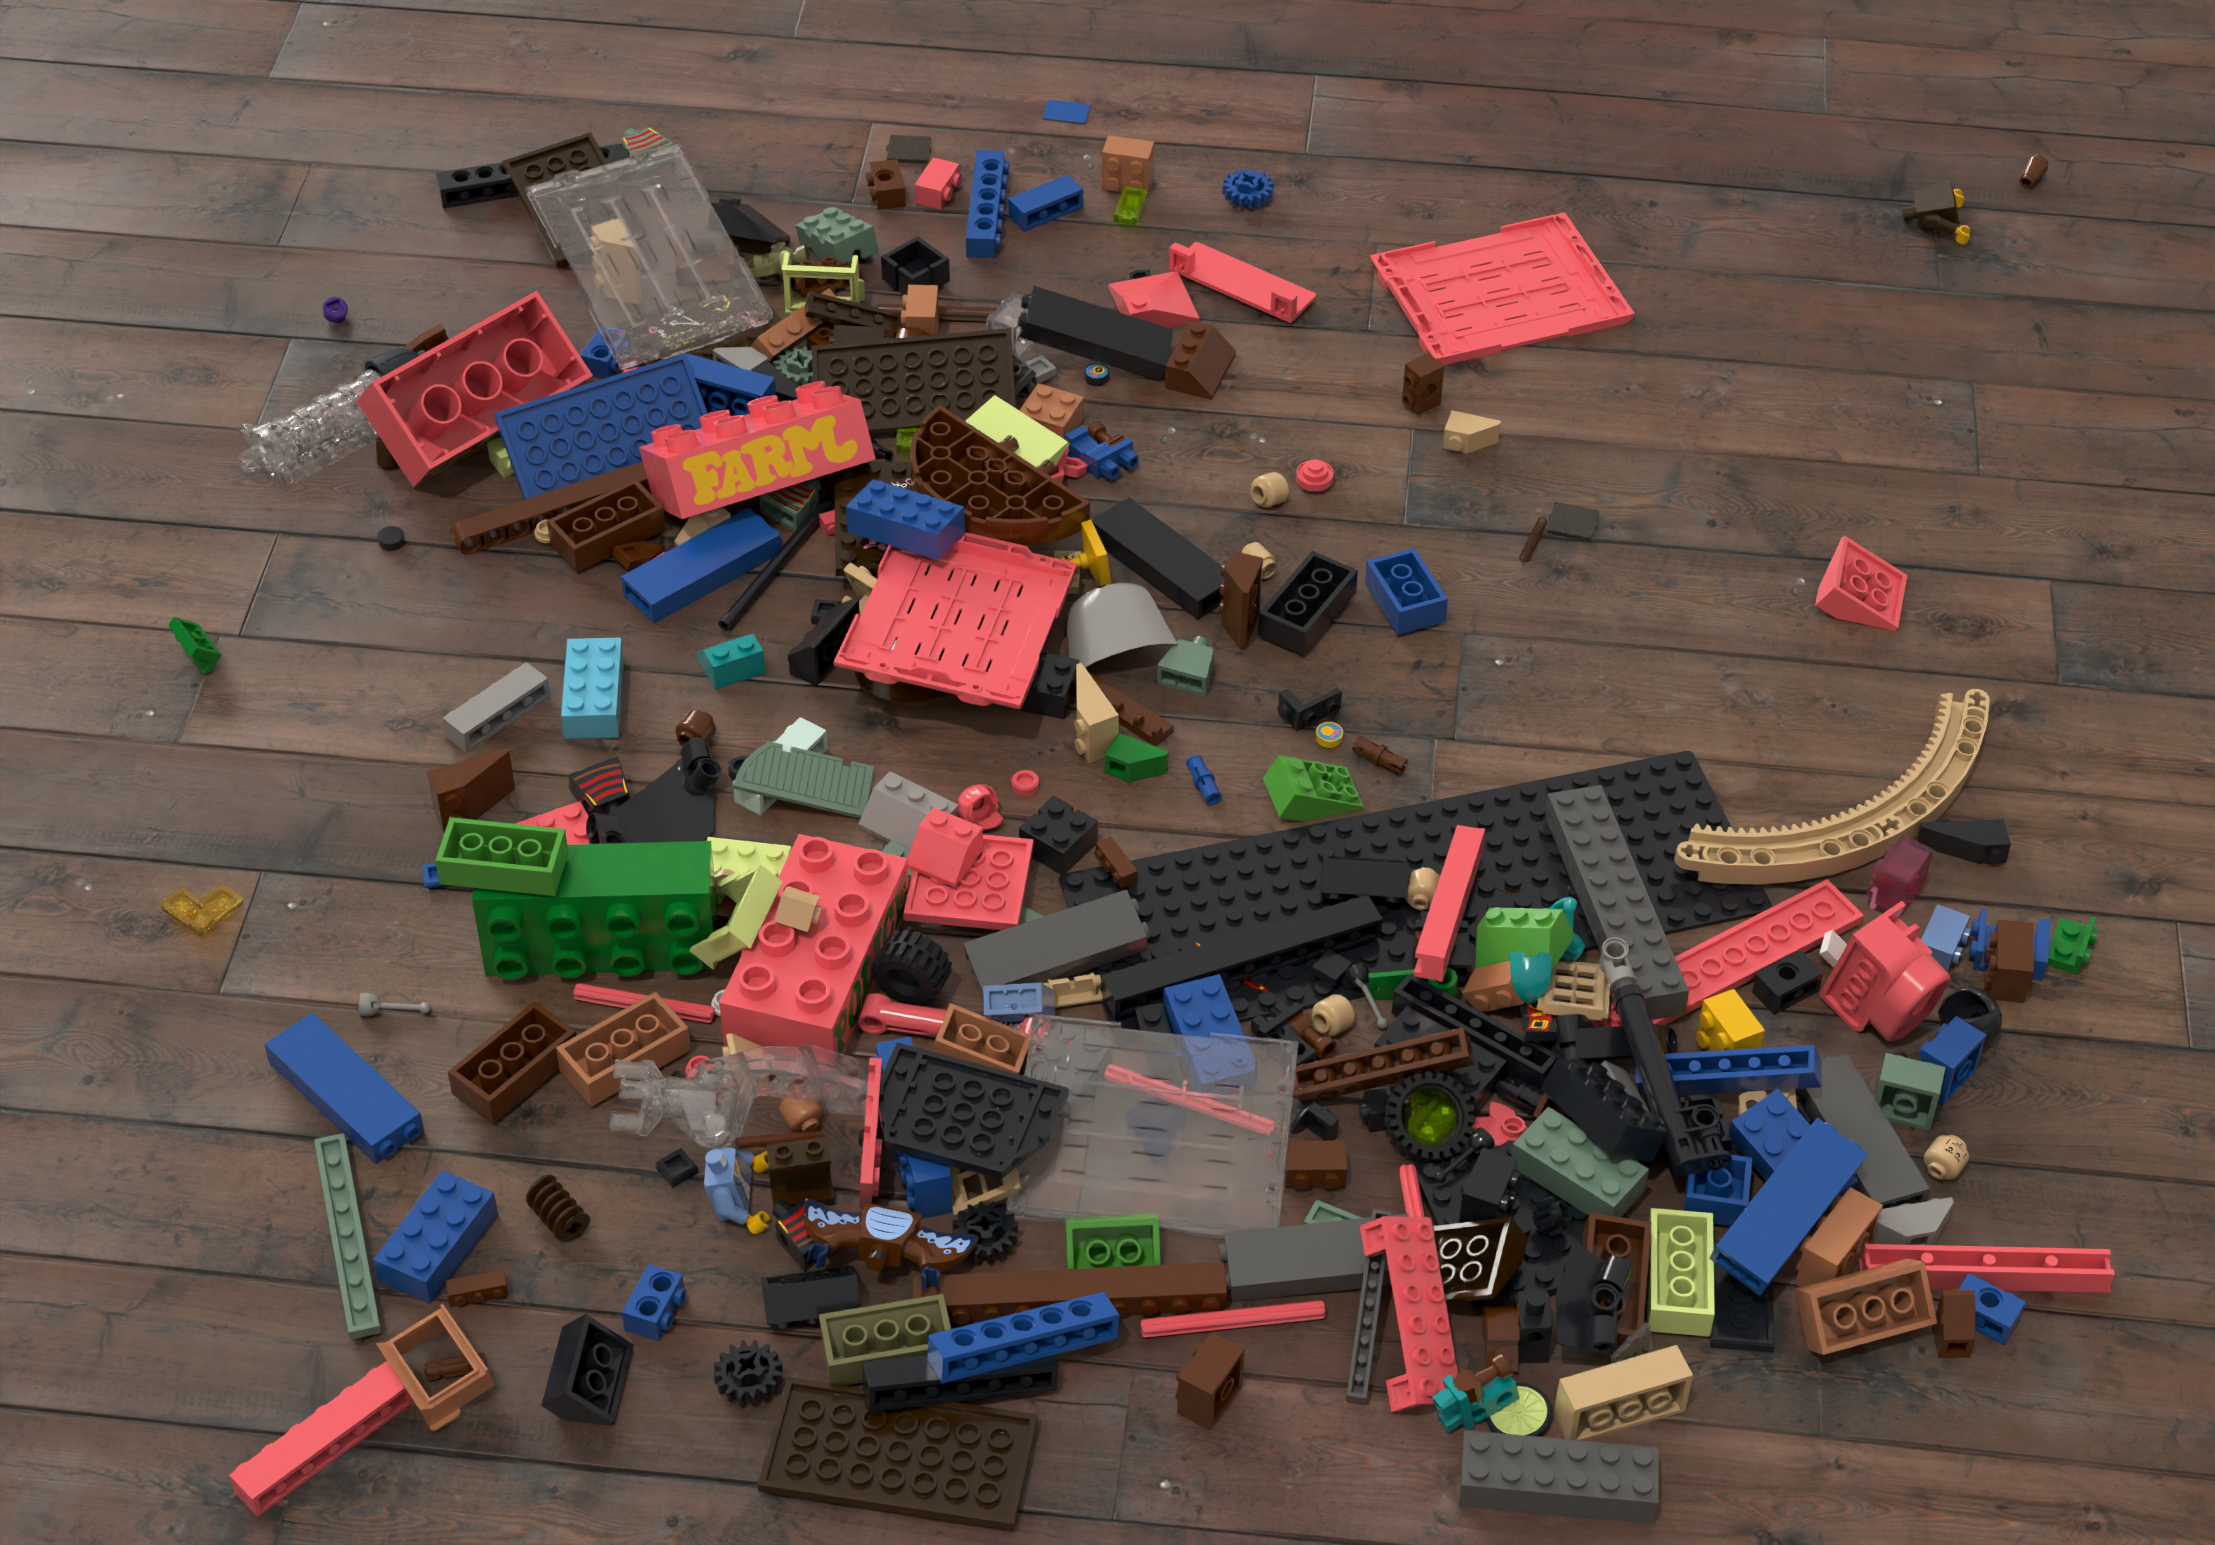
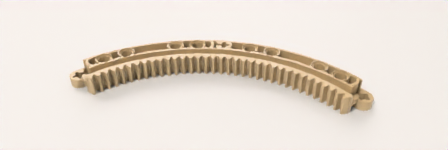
M1980 689L1968 690L1963 703L1952 701L1953 693L1941 694L1935 710L1936 716L1933 731L1928 743L1925 745L1924 751L1922 750L1920 757H1917L1916 762L1911 765V768L1906 770L1905 775H1901L1899 781H1894L1893 787L1889 785L1886 792L1883 790L1880 792L1879 797L1873 796L1872 802L1866 800L1864 806L1858 804L1856 810L1849 808L1847 814L1842 811L1839 817L1833 814L1830 820L1823 817L1820 824L1815 820H1812L1810 826L1802 822L1801 828L1796 824H1792L1791 830L1783 825L1780 831L1773 826L1770 832L1761 827L1759 833L1754 828H1750L1749 833H1746L1743 828H1739L1738 833H1735L1732 827H1729L1727 832H1724L1721 826H1718L1716 831H1712L1710 825L1701 830L1700 825L1695 824L1691 828L1688 841L1678 845L1674 857L1675 863L1683 869L1697 871L1699 875L1698 881L1723 884H1771L1796 882L1833 875L1865 865L1897 850L1918 835L1920 823L1935 822L1962 790L1973 769L1987 727L1990 702L1988 694Z

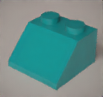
M754 634L745 635L695 652L697 660L715 690L765 674L764 652Z

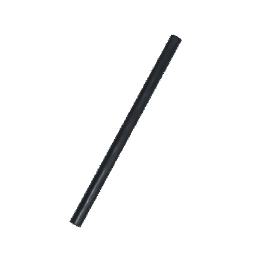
M835 485L718 622L721 629L724 631L730 630L819 524V514L829 512L835 505Z

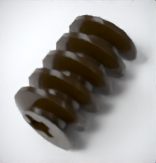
M553 1175L542 1176L530 1186L526 1195L527 1205L533 1209V1212L540 1217V1220L547 1225V1228L558 1240H572L588 1228L591 1221L590 1216L584 1213V1209L577 1205V1201L570 1197V1193L567 1190H563V1185L557 1182L556 1177Z

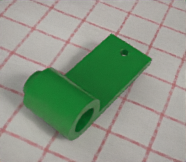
M1447 967L1443 982L1420 978L1458 999L1457 974L1453 969ZM1415 969L1369 973V991L1373 999H1393L1394 990L1409 973L1414 975Z

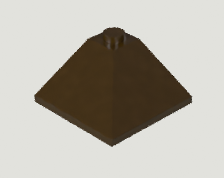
M1511 1217L1432 1226L1446 1303L1495 1298L1522 1265L1528 1237Z

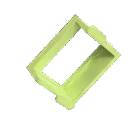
M788 251L781 252L780 260L784 282L785 314H792L806 304V298L801 297V295H793L791 277L849 279L851 297H836L860 303V301L865 299V282L859 279L857 255H853L851 268L791 265L790 253Z
M762 865L741 876L737 871L724 878L719 884L720 890L737 903L725 927L713 932L709 938L691 946L689 951L714 970L719 961L745 948L750 949L782 885V881Z

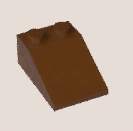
M508 747L427 772L433 808L443 832L446 830L450 817L477 820L515 790Z

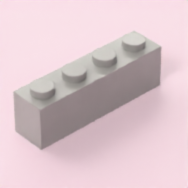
M524 663L444 716L443 724L446 737L468 753L550 698L548 678L529 663Z

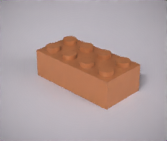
M657 992L650 994L556 1047L559 1070L591 1107L691 1050L689 1028Z
M1910 1258L1795 1289L1807 1349L1822 1355L1937 1324L1925 1262Z

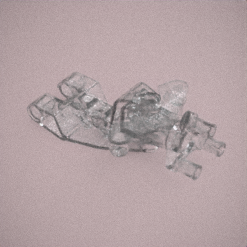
M813 1045L764 1046L700 1061L697 1067H693L688 1071L686 1078L664 1077L656 1067L654 1060L643 1059L642 1062L615 1059L613 1078L621 1079L619 1089H622V1091H619V1098L642 1100L641 1111L638 1114L612 1111L609 1129L610 1131L636 1132L637 1136H648L664 1117L669 1119L699 1145L718 1149L724 1146L735 1145V1138L742 1137L754 1099L758 1096L824 1101L830 1113L865 1116L867 1099L857 1101V1098L862 1094H867L868 1075L858 1058ZM853 1071L859 1072L855 1078L848 1074ZM770 1074L776 1075V1078L770 1082L763 1081ZM795 1079L805 1080L801 1084H793ZM722 1092V1094L718 1095V1099H716V1093Z

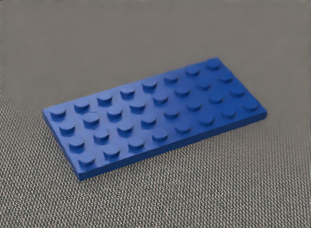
M684 353L494 413L493 416L523 499L525 500L643 462L639 447L653 443L652 431L675 424H680L682 431L697 430L702 428L699 418L708 413L687 355Z

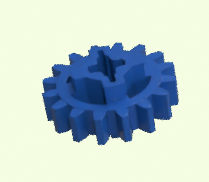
M1247 168L1244 171L1237 169L1235 170V175L1228 173V178H1224L1223 195H1225V200H1231L1232 205L1238 203L1239 208H1242L1244 205H1248L1249 209H1252L1254 205L1261 207V202L1267 204L1269 199L1273 198L1274 182H1271V176L1265 177V172L1257 173V169H1254L1252 172Z

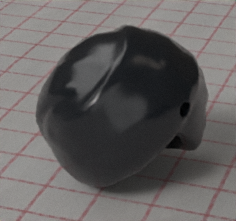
M1963 987L1954 991L1943 999L1938 1010L1940 1026L1944 1023L1948 1025L1957 1016L1986 1034L1984 1044L1992 1041L2001 1029L2002 1015L1997 1002L1987 992L1976 987Z

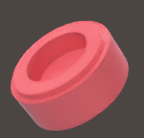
M1029 770L1016 772L1011 779L1013 792L1022 797L1032 796L1039 790L1038 775Z

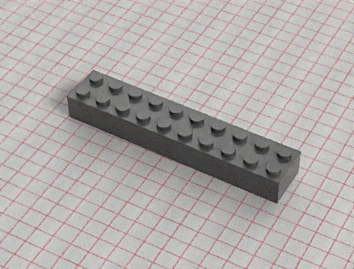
M1602 785L1548 793L1545 818L1600 953L1602 945L1607 939L1617 937L1624 940L1629 948L1628 958L1636 978V985L1641 987L1651 1018L1657 1019L1685 1014L1689 989Z

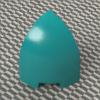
M1524 951L1510 953L1511 980L1516 993L1527 1004L1537 1001L1546 992L1550 983L1552 954L1538 952V955L1528 957L1525 956Z

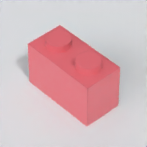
M933 157L915 183V203L942 210L946 202L951 200L954 190L961 185L962 175L959 174V164Z

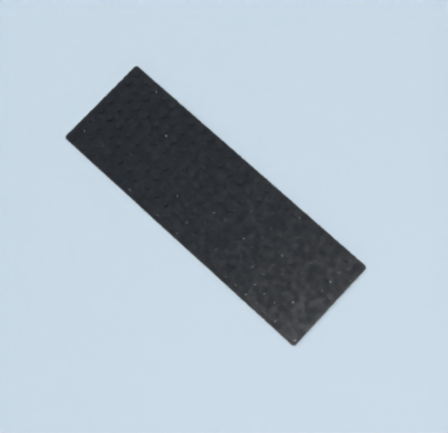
M1682 751L1131 860V863L1138 870V882L1124 889L1114 882L1112 875L1106 872L1104 866L1065 873L1059 876V885L1068 909L1127 889L1130 898H1135L1138 903L1140 922H1146L1150 938L1147 939V951L1090 969V973L1100 975L1101 993L1102 975L1112 971L1158 959L1167 954L1181 952L1196 946V943L1204 945L1220 938L1234 936L1247 930L1257 929L1273 922H1280L1296 917L1299 914H1306L1355 898V894H1344L1343 899L1326 898V893L1321 892L1323 855L1405 860L1409 863L1408 876L1412 871L1420 868L1433 869L1441 876L1444 865L1439 863V861L1446 859L1457 825L1479 829L1485 828L1484 850L1476 876L1483 879L1480 881L1474 880L1463 915V921L1468 922L1469 952L1472 960L1471 974L1475 969L1477 926L1489 908L1549 909L1560 899L1572 897L1577 901V907L1573 914V932L1580 936L1585 943L1583 952L1599 949L1545 818L1548 793L1602 785L1665 935L1754 917L1773 907L1762 884H1723L1698 881L1699 875L1697 871L1683 869L1675 863L1674 857L1678 845L1688 841L1691 828L1695 824H1699L1701 830L1710 825L1712 831H1716L1717 827L1721 826L1722 830L1727 832L1728 828L1731 827L1691 751ZM1495 884L1509 891L1510 889H1515L1512 895L1496 889ZM1372 896V902L1382 917L1381 938L1342 949L1335 953L1351 961L1352 966L1358 963H1365L1369 973L1415 969L1418 958H1415L1414 951L1415 920H1418L1421 911L1429 910L1415 909L1407 903L1405 898H1401L1400 902H1384L1383 896ZM1321 956L1250 978L1254 986L1263 987L1269 992L1259 994L1241 981L1225 985L1239 1023L1252 1021L1258 1015H1263L1265 1018L1271 1017L1273 1005L1280 1000L1289 1006L1298 1002L1303 1006V1010L1313 1008L1316 1003L1334 994L1341 995L1348 1001L1366 996L1361 987H1354L1348 982L1346 977L1334 987L1312 975V966ZM1451 968L1456 974H1461L1464 971L1463 968ZM1103 997V1001L1100 1002L1116 1046L1127 1047L1141 1044L1135 1015L1131 1014L1114 1019Z

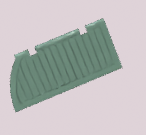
M767 741L766 744L755 750L744 761L734 781L733 789L861 819L868 802L874 766L851 761L849 767L842 765L844 761L842 758L792 746L790 752L782 751L783 744Z

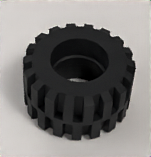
M898 930L888 936L872 963L871 969L872 973H874V980L879 983L878 986L885 990L889 996L896 998L902 1003L906 1002L910 1005L925 1006L926 1004L933 1003L938 997L952 972V962L948 958V953L941 948L942 946L939 943L934 942L932 938L916 931L903 930L902 932Z

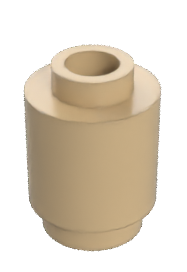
M1259 542L1250 543L1243 548L1242 553L1263 558L1262 579H1269L1276 573L1278 564L1275 557Z

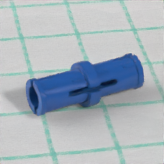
M1200 755L1189 757L1186 765L1193 776V784L1197 789H1200L1207 805L1219 803L1222 795L1214 783L1215 777L1213 773L1207 769Z

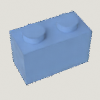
M1937 904L1921 940L1931 949V956L1949 972L1952 963L1958 964L1963 952V948L1960 947L1961 943L1966 945L1971 935L1972 929L1967 927L1970 916Z

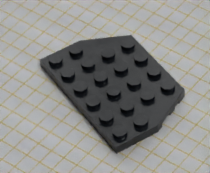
M897 1042L880 1079L878 1107L884 1147L997 1179H1003L1051 1140L1069 1096V1088Z

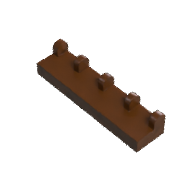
M1091 674L1093 680L1119 714V724L1153 746H1158L1173 733V724L1094 674ZM1076 680L1074 682V696H1076Z

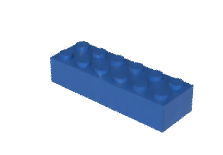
M911 1037L875 1043L876 1056H871V1058H882L881 1076L896 1043L913 1046ZM892 1150L895 1162L899 1161L901 1166L898 1167L901 1185H906L908 1190L905 1191L908 1209L914 1208L915 1213L922 1214L921 1219L953 1213L952 1182L949 1166Z

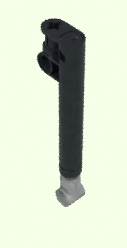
M1609 938L1602 945L1599 966L1606 974L1610 987L1614 991L1612 997L1652 1112L1661 1120L1660 1124L1669 1132L1663 1144L1672 1170L1677 1176H1688L1722 1169L1731 1163L1732 1156L1729 1151L1724 1150L1722 1144L1723 1135L1718 1124L1719 1113L1713 1106L1707 1104L1683 1108L1641 987L1636 985V978L1628 958V945L1620 938Z

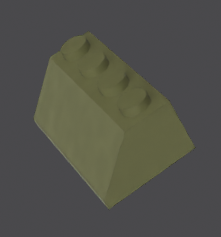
M944 1294L819 1314L829 1383L844 1386L862 1383L863 1362L928 1355V1335L951 1330Z

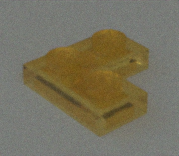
M221 883L202 899H199L181 886L162 900L160 905L162 911L201 937L243 905L242 896Z

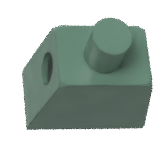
M1201 636L1195 637L1193 642L1182 639L1177 640L1178 645L1174 644L1158 664L1157 684L1206 697L1213 670L1214 649L1208 647V640Z

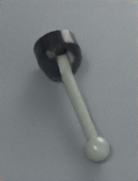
M1358 963L1353 965L1344 973L1348 982L1354 987L1362 988L1378 1020V1028L1386 1029L1389 1024L1388 1020L1382 1017L1367 987L1369 970L1366 964Z

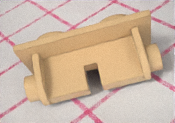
M1094 973L1076 976L1073 981H1069L1068 978L1047 979V982L1043 983L1055 990V1008L1103 1001L1100 989L1101 978L1100 975H1094Z

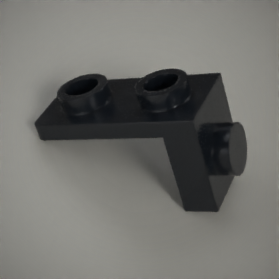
M1286 689L1279 693L1277 710L1283 720H1286L1296 731H1299L1341 709L1342 692L1339 689H1335L1304 705L1289 689Z

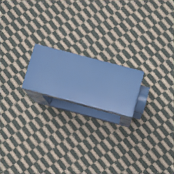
M1043 983L983 986L984 1016L994 1021H1001L1002 1023L1023 1022L1026 1018L1030 1017L1042 1020H1056L1055 990Z

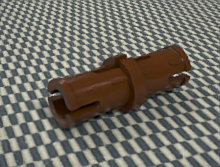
M1361 735L1354 742L1356 746L1352 747V751L1372 760L1374 765H1382L1398 775L1405 771L1407 766L1403 764H1408V759L1389 751L1387 746L1383 744L1379 746Z

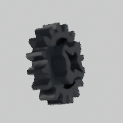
M979 1201L978 1208H974L971 1204L967 1205V1213L959 1211L958 1220H953L952 1234H974L978 1236L977 1246L965 1258L967 1259L973 1255L975 1256V1263H978L981 1258H986L989 1264L994 1256L1001 1261L1003 1260V1252L1011 1254L1012 1245H1017L1018 1223L1015 1222V1215L1013 1213L1007 1214L1006 1206L996 1209L995 1202L993 1201L989 1207H985L983 1201Z
M744 1340L741 1341V1347L739 1348L732 1344L729 1345L730 1353L720 1352V1362L714 1363V1382L718 1385V1393H726L728 1402L738 1398L740 1406L744 1404L745 1400H750L752 1406L756 1405V1398L759 1397L766 1402L768 1400L767 1393L776 1394L777 1384H782L783 1381L782 1361H779L777 1351L770 1353V1345L768 1344L759 1348L757 1340H754L751 1346H747ZM765 1365H766V1366L768 1367V1369H769V1373H768V1374H767L766 1371H765V1368H764ZM728 1372L731 1373L732 1380L728 1378Z

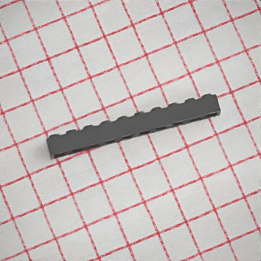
M1373 1209L1371 1221L1383 1216H1392V1212ZM1386 1252L1374 1257L1366 1256L1346 1396L1347 1402L1366 1404Z

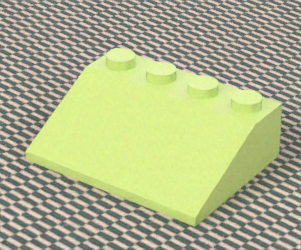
M995 395L966 420L967 423L998 443L1008 435H1012V438L1015 437L1019 443V448L1014 453L1035 467L1046 459H1049L1050 462L1052 461L1056 466L1070 445L1069 442Z

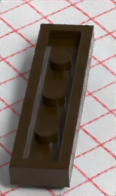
M809 291L806 296L805 317L842 326L884 327L885 336L890 338H896L897 330L902 329L900 313Z

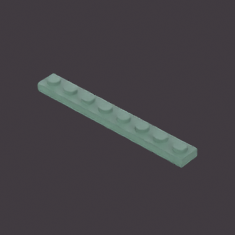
M342 1133L314 1139L349 1338L352 1340L381 1333L345 1135Z

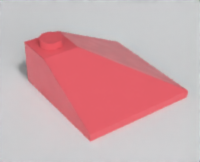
M1178 271L1108 284L1110 293L1120 313L1167 328L1187 325L1189 321L1200 322V318Z
M1844 535L1820 583L1815 606L1836 619L1896 631L1899 627L1908 575Z

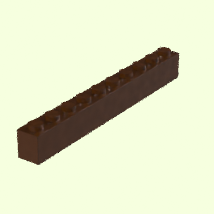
M1224 1262L940 1275L939 1290H936L934 1285H926V1291L921 1289V1276H912L913 1299L944 1294L950 1324L955 1323L958 1325L983 1322L1100 1292L1106 1294L1119 1313V1317L1126 1315L1152 1316L1169 1313L1181 1315L1191 1312L1226 1310L1227 1299Z

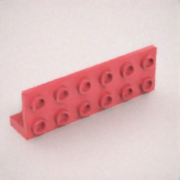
M1176 242L1170 247V271H1178L1179 275L1289 323H1292L1316 299V293L1199 242H1195L1189 248Z
M1383 1216L1360 1225L1365 1256L1374 1257L1385 1252L1387 1255L1407 1374L1387 1380L1386 1385L1391 1412H1402L1420 1405H1435L1432 1396L1445 1389L1442 1379L1449 1374L1454 1379L1458 1375L1431 1218Z

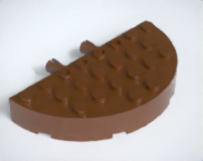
M941 405L932 410L922 420L921 427L913 435L910 449V480L912 490L963 506L965 532L1024 546H1032L1058 541L1074 535L1082 530L1081 522L1090 520V502L1051 477L1057 470L1055 464L1052 461L1050 462L1049 459L1035 467L1015 454L1014 451L1019 448V443L1015 437L1012 438V435H1008L998 443Z

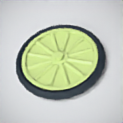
M1516 1383L1520 1399L1486 1418V1423L1493 1433L1539 1437L1550 1425L1552 1419L1551 1402L1546 1394L1537 1387L1526 1383Z

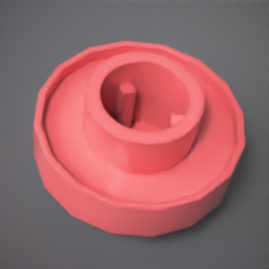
M1309 460L1297 467L1296 481L1305 490L1323 491L1332 485L1334 472L1332 467L1326 462Z

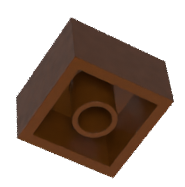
M1998 920L1995 931L1990 930L1989 946L1985 947L1984 963H1988V970L1985 971L1984 988H1989V995L1994 1000L2024 1003L2034 972L2033 923Z
M1213 1332L1209 1334L1204 1342L1200 1341L1196 1345L1192 1355L1193 1358L1188 1365L1184 1363L1180 1367L1176 1376L1178 1390L1175 1395V1399L1178 1400L1177 1414L1208 1430H1211L1241 1388L1244 1364V1348Z

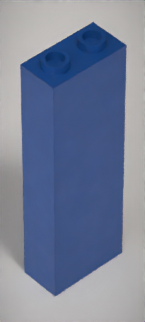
M747 508L621 576L623 596L649 620L656 623L771 560L781 549V535L777 529L770 527L761 515H757L750 508Z
M313 1012L264 1044L269 1063L375 1164L390 1157L396 1150L409 1141L415 1140L424 1132L421 1113Z
M1817 1117L1718 1242L1709 1259L1761 1296L1836 1197L1859 1170L1868 1153L1858 1143L1848 1140L1837 1132L1833 1125L1823 1122Z

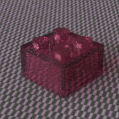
M1902 835L1896 844L1892 842L1885 853V858L1877 860L1871 874L1874 875V879L1867 889V894L1870 895L1867 906L1883 914L1900 901H1903L1906 905L1899 916L1901 918L1924 888L1934 849L1905 835Z

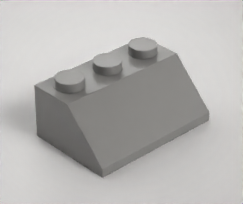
M889 771L873 788L859 821V828L888 843L892 840L911 849L919 825L933 807L959 817V806Z

